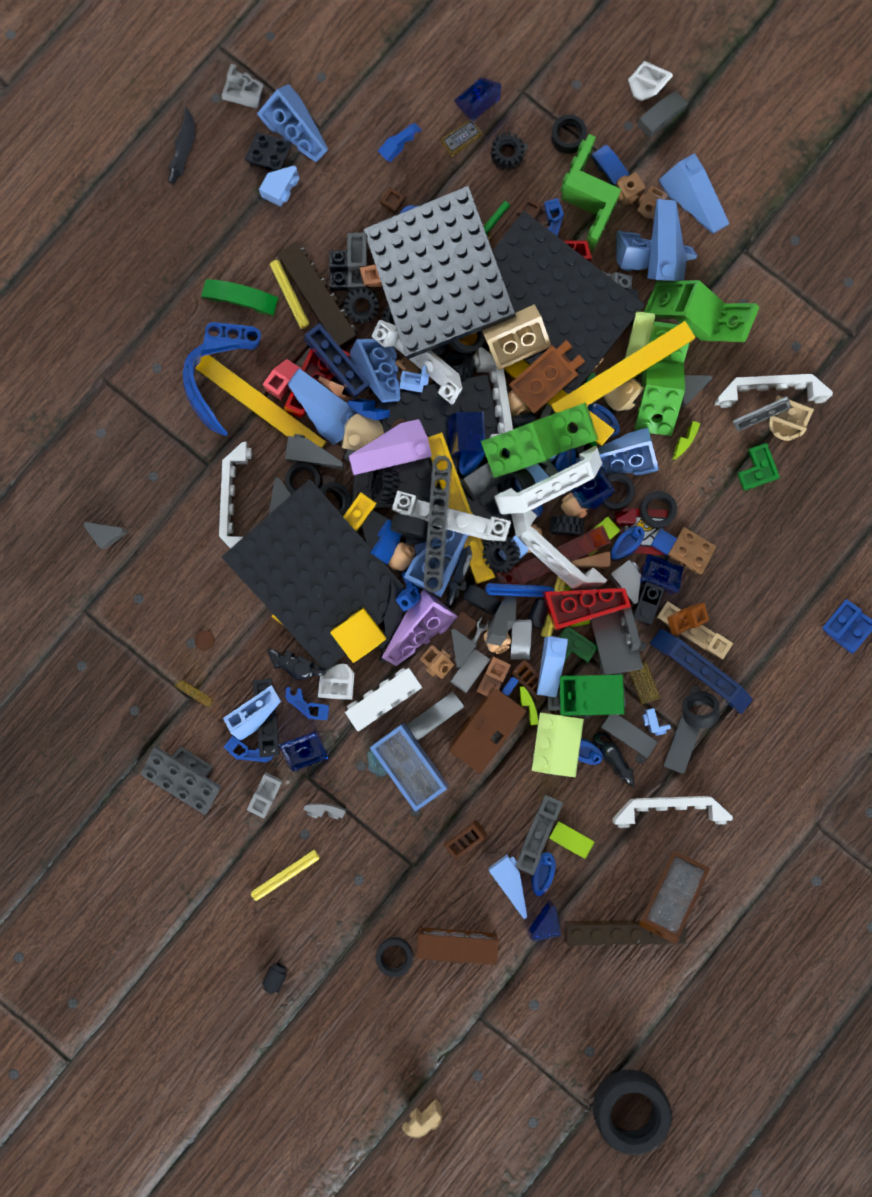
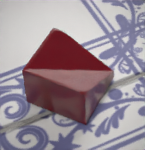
M636 508L630 512L616 511L614 513V523L617 526H633L636 523Z

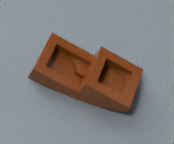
M705 603L687 607L667 617L672 635H679L689 628H697L709 621Z

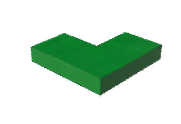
M767 443L748 449L754 467L737 473L743 491L780 478Z
M566 626L558 637L568 639L565 661L571 653H574L588 663L598 649L597 645L569 626Z

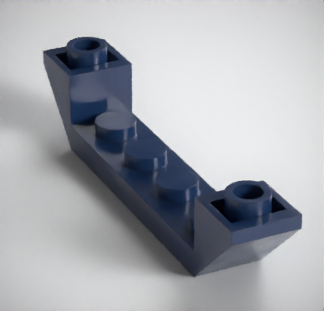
M660 629L649 644L663 655H668L726 700V704L739 714H742L753 700L742 686L681 639Z

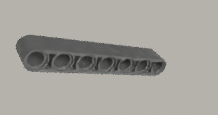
M443 455L434 459L432 469L424 570V587L430 592L440 591L444 579L452 463L448 457ZM439 462H448L447 468L445 470H439ZM440 480L446 482V487L443 490L436 488V484ZM438 500L445 502L441 510L435 509V502ZM440 519L443 521V526L441 529L436 530L433 527V523L435 520ZM434 539L441 540L442 544L439 549L432 548L431 544ZM434 558L440 561V566L437 569L430 567V561ZM431 578L438 580V586L435 589H431L428 585Z

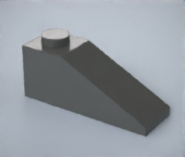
M294 434V437L288 436L285 456L287 462H302L314 466L344 469L343 462L305 438L304 435Z

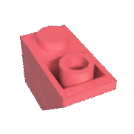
M286 359L275 367L263 383L265 390L279 400H282L290 389L288 386L289 381L297 369L301 368Z

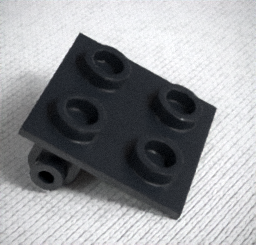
M256 132L245 161L250 166L261 167V169L266 167L267 171L270 168L271 171L284 169L285 165L283 164L292 142Z

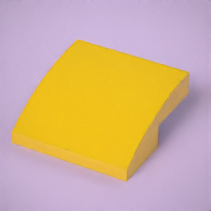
M365 608L350 616L345 622L330 632L353 663L386 640L385 635Z

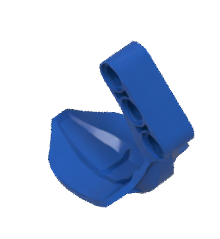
M211 322L206 326L204 343L195 348L184 362L183 388L187 400L207 428L224 436H227L228 432L221 426L202 398L194 379V372L203 356L235 349H256L261 339V332L256 327ZM214 331L217 332L218 335L211 336L209 333ZM235 334L237 338L232 339L228 335ZM254 336L256 340L251 341L247 337Z

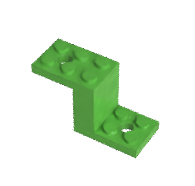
M589 134L586 141H581L578 154L574 156L571 162V168L563 179L560 191L563 192L562 200L596 215V220L591 226L586 239L590 252L593 253L617 203L621 189L583 172L596 138Z
M699 280L657 281L644 312L655 314V319H676L680 324L686 321L688 326L693 327V334L701 341L745 342L759 306L755 303H724Z
M654 321L649 343L678 325ZM689 343L642 372V386L644 389L634 431L648 428L649 433L672 436L685 393L684 360ZM655 414L662 415L660 418H653L652 416Z
M585 402L481 441L492 474L496 478L546 461L564 451L596 441L598 436ZM571 422L576 423L578 426L576 433L571 432L569 429ZM503 448L509 450V458H505L502 455Z

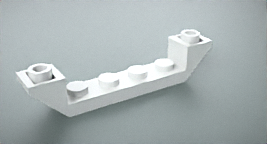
M379 320L371 337L384 348L394 346L405 355L396 326ZM431 350L410 358L421 370L423 366H427L426 374H429L441 386L438 393L450 404H454L462 389L460 375Z
M480 347L473 354L474 366H476L477 373L490 372V382H493L494 387L492 397L493 400H496L495 416L499 419L498 434H491V438L513 430L504 368L498 370L493 356Z
M813 374L737 377L714 401V405H720L721 408L731 407L738 400L737 390L738 392H747L750 389L766 391L769 388L785 390L788 387L804 389L807 386L808 401H815V403L826 402L833 393Z
M242 442L222 460L219 537L230 548L243 538L230 536V534H233L231 515H234V504H231L232 496H235V485H232V479L236 476V467L233 464L248 465V459L252 458V448H249L247 442Z
M594 446L580 453V462L519 493L510 488L494 496L499 512L501 514L528 512L593 479L602 465L598 448Z
M397 491L392 510L402 515L428 521L430 503L418 500L415 495ZM435 505V509H443L442 506ZM449 508L447 529L484 540L506 541L511 521L493 516L490 520ZM437 519L434 521L433 526L442 528L443 521Z
M533 511L511 513L516 536L573 590L597 589L606 583L607 579L594 567L583 574L530 526L537 517Z
M709 796L632 798L612 818V823L618 824V828H628L630 824H635L634 808L637 811H648L649 807H656L657 811L668 810V807H675V810H687V806H695V809H707L706 805H708L709 820L715 821V824H727V821L733 820V818L720 804Z

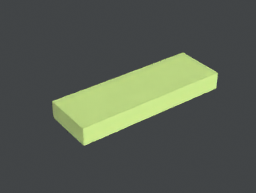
M636 311L625 358L649 344L655 314Z

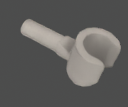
M480 617L477 622L478 629L472 642L476 644L481 633L488 628L490 620L486 625H483L481 623L483 617Z

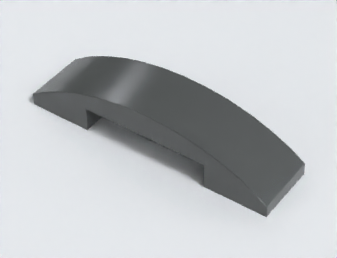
M547 795L544 796L529 828L515 868L534 875L549 833L563 805L562 802Z

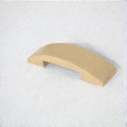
M667 601L657 618L669 626L667 617L681 609ZM703 625L697 628H689L680 634L722 660L733 645L732 642Z

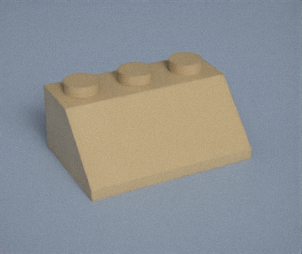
M535 304L516 312V317L482 330L498 370L551 347L545 326Z

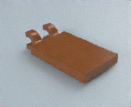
M567 340L557 349L552 345L509 384L534 414L578 376L575 370L585 362L580 355L572 362L567 358L565 353L572 348Z

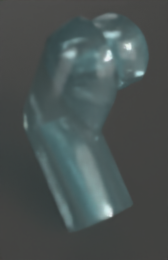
M372 751L367 752L368 769L379 777L385 776L387 772L381 763L377 761Z

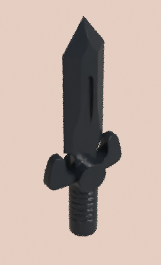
M470 545L461 551L453 574L454 581H452L451 575L448 582L450 584V591L446 599L447 604L453 605L458 589L464 591L467 588L466 581L462 585L460 582L464 580L472 558Z

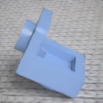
M427 366L422 367L421 374L402 371L399 388L422 393L423 385H427L429 374H426Z
M654 708L644 710L642 719L644 725L648 726L649 733H655V736L666 734V730L671 729L669 724L658 725Z

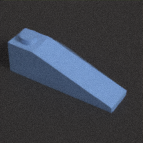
M289 84L278 88L257 113L271 131L279 133L283 136L284 140L292 142L298 147V150L315 162L328 151L304 103Z
M298 368L289 381L288 386L298 402L302 404L307 412V416L316 426L318 433L334 445L343 439L344 426L347 420L359 413Z

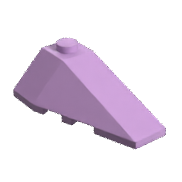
M417 419L398 424L349 455L353 475L431 457L432 455L427 435L420 420Z
M425 589L420 593L421 599L417 604L406 612L382 656L383 659L395 666L414 654L415 649L423 643L427 645L431 642L430 638L437 633L441 635L458 617L436 596Z

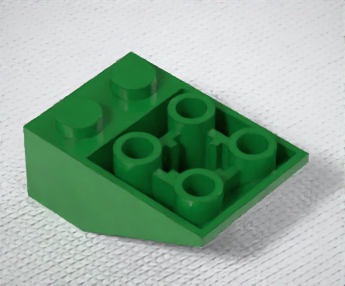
M623 675L560 676L561 716L625 714Z

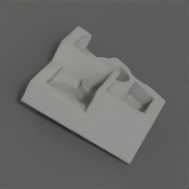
M231 64L222 92V99L258 109L263 92V84L252 79L246 72L241 74L236 70V65Z

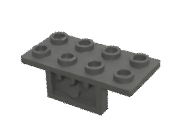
M631 607L590 619L604 675H614L642 669L643 665L638 650L641 643Z
M155 746L141 772L143 777L204 815L208 813L221 788L218 784L206 778L213 766L183 747H180L171 756Z

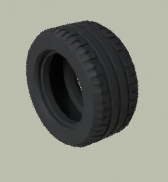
M634 1069L620 1070L611 1074L610 1077H606L597 1088L593 1101L595 1123L604 1141L614 1150L633 1156L655 1150L654 1148L659 1147L658 1145H661L662 1141L667 1137L672 1123L671 1106L659 1083L650 1075ZM631 1092L641 1093L651 1100L653 1106L652 1115L648 1123L641 1129L634 1131L622 1130L615 1126L611 1120V1113L616 1100L622 1095Z

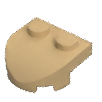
M633 377L604 395L607 404L616 411L630 410L635 406L633 401L643 391L644 387Z
M777 395L775 401H776V400H779V399H781V398H783V397ZM789 400L792 406L790 409L768 418V424L772 433L777 438L786 441L802 436L807 429L806 426L814 411L813 408Z
M360 414L353 415L345 423L342 448L357 451L384 434L381 422Z
M435 1099L422 1113L416 1107L410 1114L412 1120L409 1124L405 1122L402 1130L411 1137H421L431 1128H437L442 1121V1107L439 1101Z

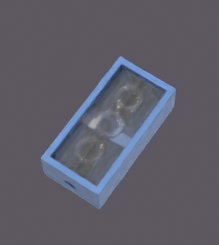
M405 723L370 747L415 812L449 787Z

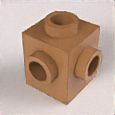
M637 172L628 177L625 175L617 181L616 187L621 189L618 201H621L623 206L628 203L633 204L644 193L646 187Z
M651 186L646 194L643 193L638 201L640 206L637 211L644 218L654 220L656 199L665 200L668 194Z
M433 645L419 659L427 666L425 670L431 676L437 675L441 679L454 666L449 660L451 656L443 649L439 651Z

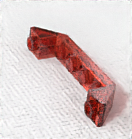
M601 525L574 540L556 547V549L572 562L610 544L611 541L604 526ZM538 557L514 566L508 572L497 573L501 584L522 585L552 570Z

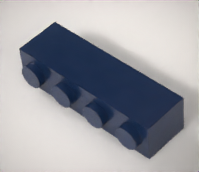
M320 323L305 334L304 341L337 381L344 386V389L353 400L369 388L370 383Z

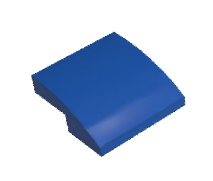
M846 599L822 629L843 648L854 654L872 632V619L863 614L860 608Z

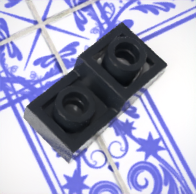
M347 250L329 251L330 291H348Z

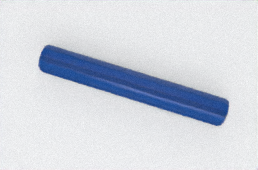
M493 583L487 584L485 589L489 595L544 597L542 592L555 591L551 586Z

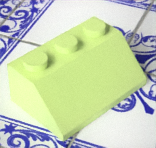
M540 713L532 771L576 777L584 719Z

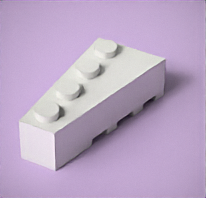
M409 668L399 670L395 673L396 677L391 681L386 679L380 683V688L375 692L370 690L364 694V699L359 703L354 701L347 706L348 710L345 713L357 731H360L422 689Z

